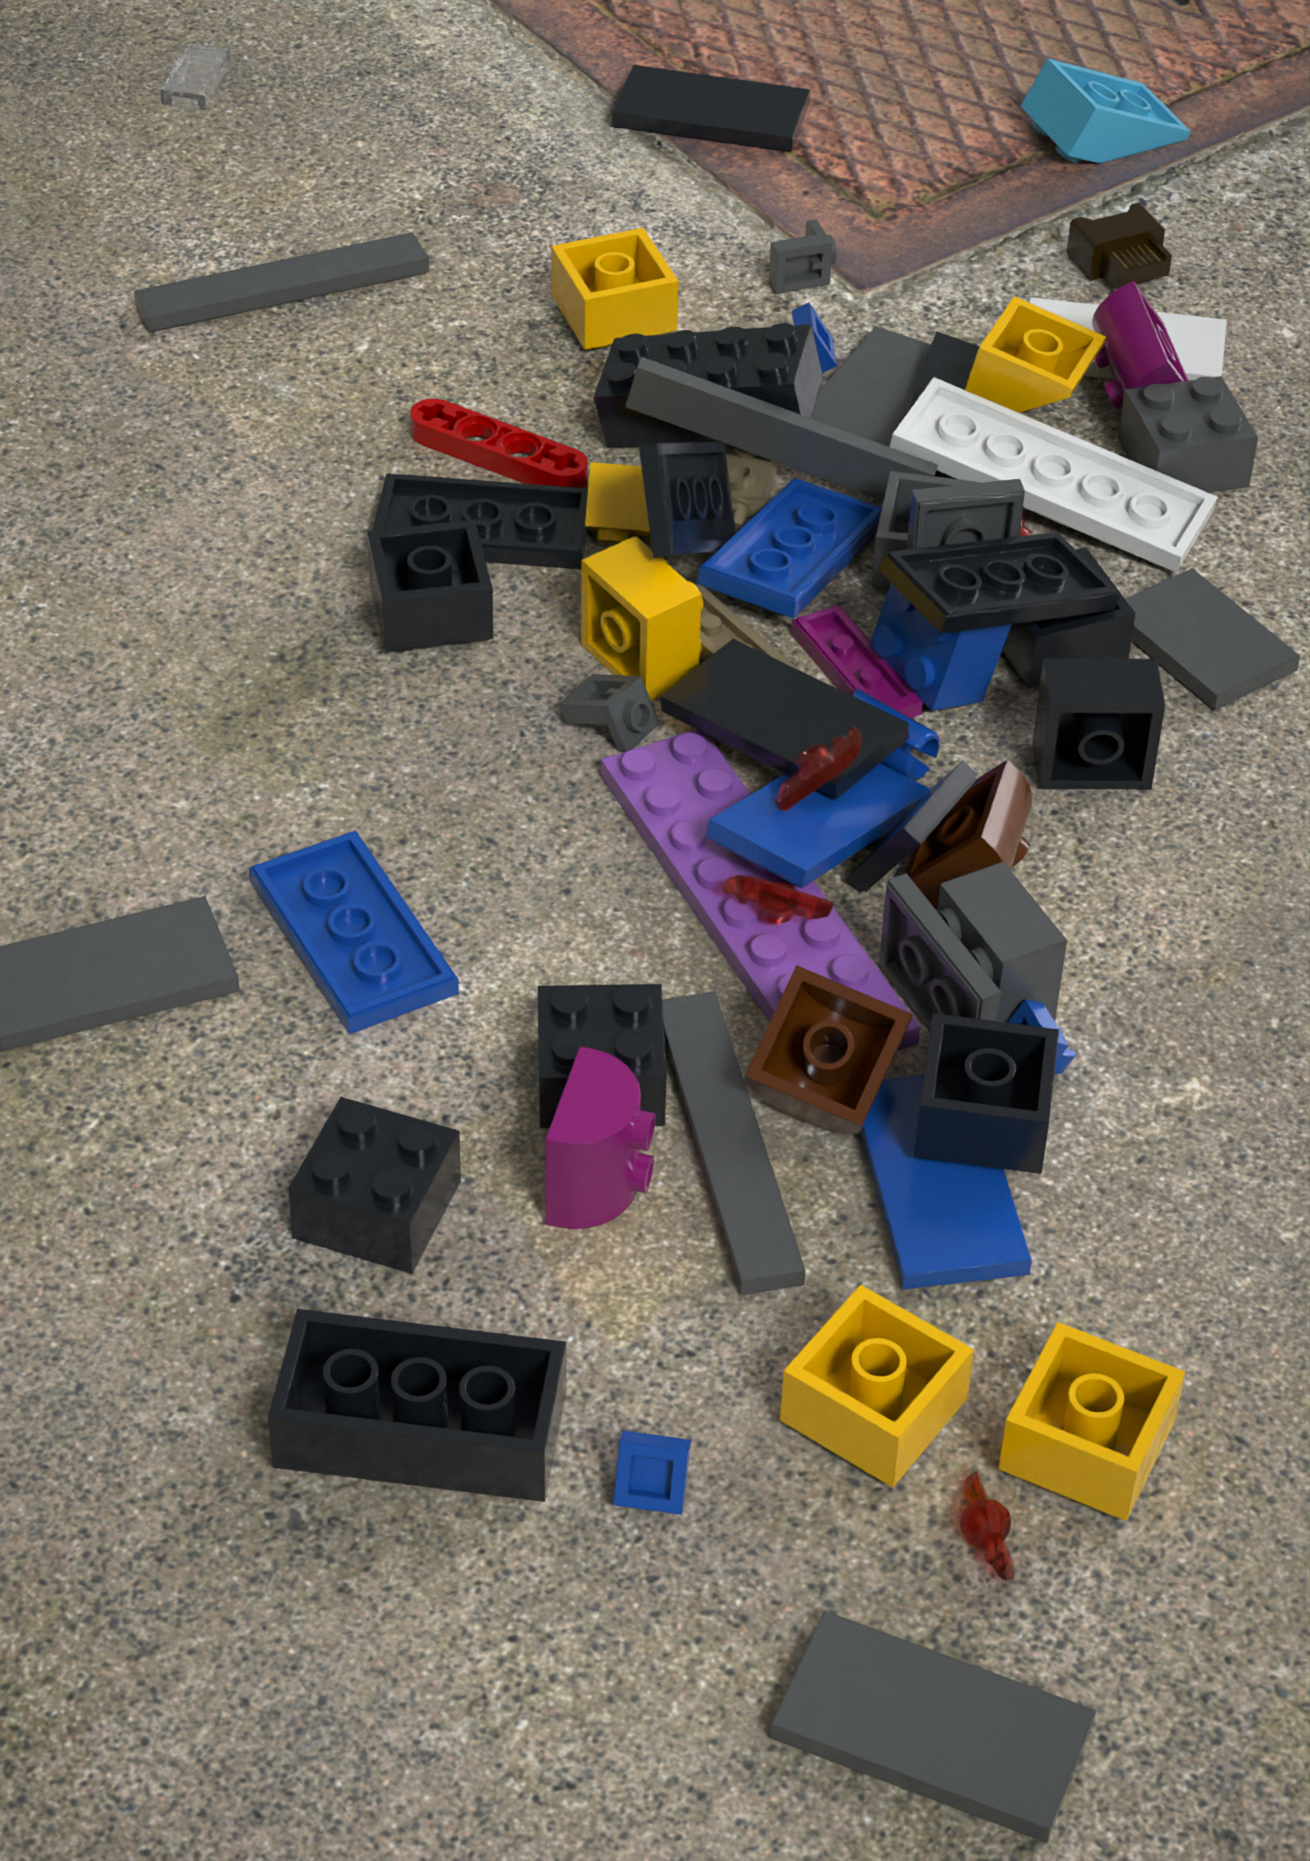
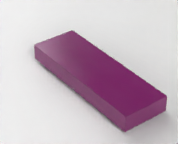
M840 605L792 620L791 635L837 689L849 695H852L855 689H860L910 718L922 714L923 701L903 678L870 646L871 641Z

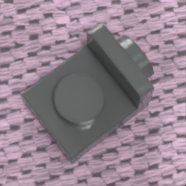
M816 219L806 221V234L804 237L771 242L769 285L775 294L830 284L831 264H835L837 259L836 245L833 237L825 233Z
M592 674L559 704L566 723L592 724V726L597 728L608 726L618 751L621 752L632 750L659 724V719L641 676Z

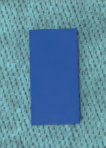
M794 478L699 567L697 584L794 619L876 536L882 508Z
M881 763L838 799L784 774L709 819L706 837L793 885L803 888L891 831L931 789Z
M356 830L249 867L251 885L349 1035L459 994V979Z
M924 1075L884 1079L860 1135L902 1290L1030 1275L1032 1259L1004 1169L914 1157Z

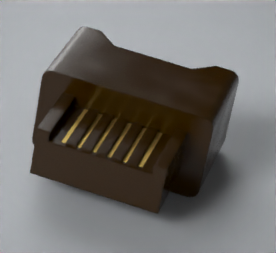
M1141 203L1131 204L1128 212L1096 220L1079 217L1070 222L1067 255L1090 280L1106 277L1116 289H1119L1132 281L1138 284L1169 276L1172 255L1163 246L1165 229Z

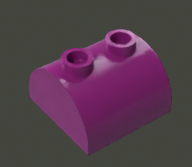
M1134 281L1110 294L1098 306L1093 316L1092 325L1095 332L1106 336V340L1094 360L1100 369L1108 365L1114 378L1104 382V385L1117 410L1123 406L1125 389L1146 387L1150 384L1189 381L1165 323Z
M580 1046L545 1139L546 1225L566 1229H585L605 1224L621 1215L630 1206L637 1192L647 1193L651 1183L654 1156L639 1153V1150H649L653 1138L656 1115L652 1112L640 1110L641 1092L639 1083L629 1067L616 1057L600 1050Z

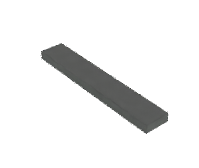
M411 232L135 290V305L148 331L155 332L426 274L429 272V257L414 233Z
M644 357L641 358L625 406L884 501L890 471L934 476L938 466L924 459Z
M716 992L662 999L665 1048L740 1294L747 1295L802 1286L805 1284V1267Z

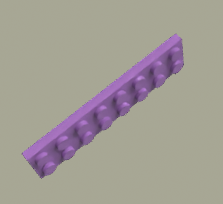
M697 729L601 759V778L769 1022L796 965L909 1012L814 881L803 888H799L706 837L709 819L751 795L708 734ZM913 1016L898 1051L916 1045L919 1042L920 1026Z

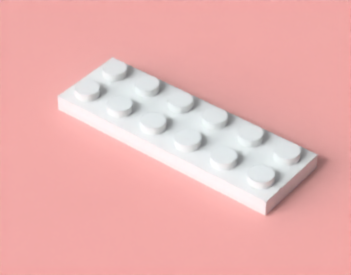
M935 377L894 431L890 447L937 464L936 470L958 480L992 482L1020 479L1025 490L1024 508L1174 572L1178 571L1209 520L1218 499L1215 495Z

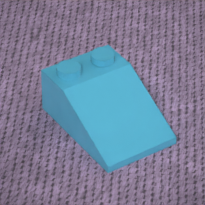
M1048 58L1020 105L1033 119L1032 126L1041 134L1050 137L1057 144L1055 148L1057 153L1074 163H1079L1081 159L1096 163L1108 162L1187 140L1191 133L1143 83Z

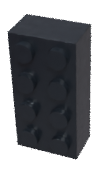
M779 323L771 327L743 329L734 326L720 331L692 332L690 330H680L672 334L649 336L634 333L614 338L593 398L607 448L657 443L717 441L625 407L638 364L642 357L810 418L822 378L812 325Z
M297 1309L268 1415L273 1468L545 1502L566 1397L567 1342Z

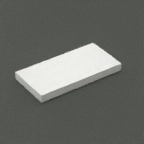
M1031 297V304L1094 331L1092 320L1099 305ZM1157 312L1165 323L1189 381L1200 377L1212 378L1222 376L1227 319ZM1095 360L1084 375V377L1102 379L1114 378L1109 365L1100 369Z

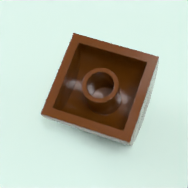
M1006 760L977 778L926 839L912 851L905 873H907L934 909H938L941 883L1004 862L1011 870L1028 852L1030 843L1022 835L1032 807V793L1023 774L1009 760Z
M796 965L744 1076L745 1082L762 1099L802 1121L838 1133L858 1134L862 1130L912 1020V1014Z

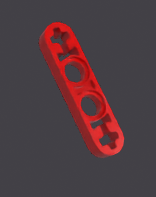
M425 399L414 404L410 410L411 437L415 442L425 447L524 484L586 488L588 485V458L583 452L446 400ZM471 437L488 438L482 441L467 440V438ZM515 453H526V454H530V455H532V456H528V457H513V456H509V455H512V454H515Z

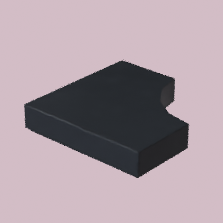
M962 760L934 785L921 801L875 845L846 879L860 893L863 891L867 892L926 839L976 781L975 777L977 774Z

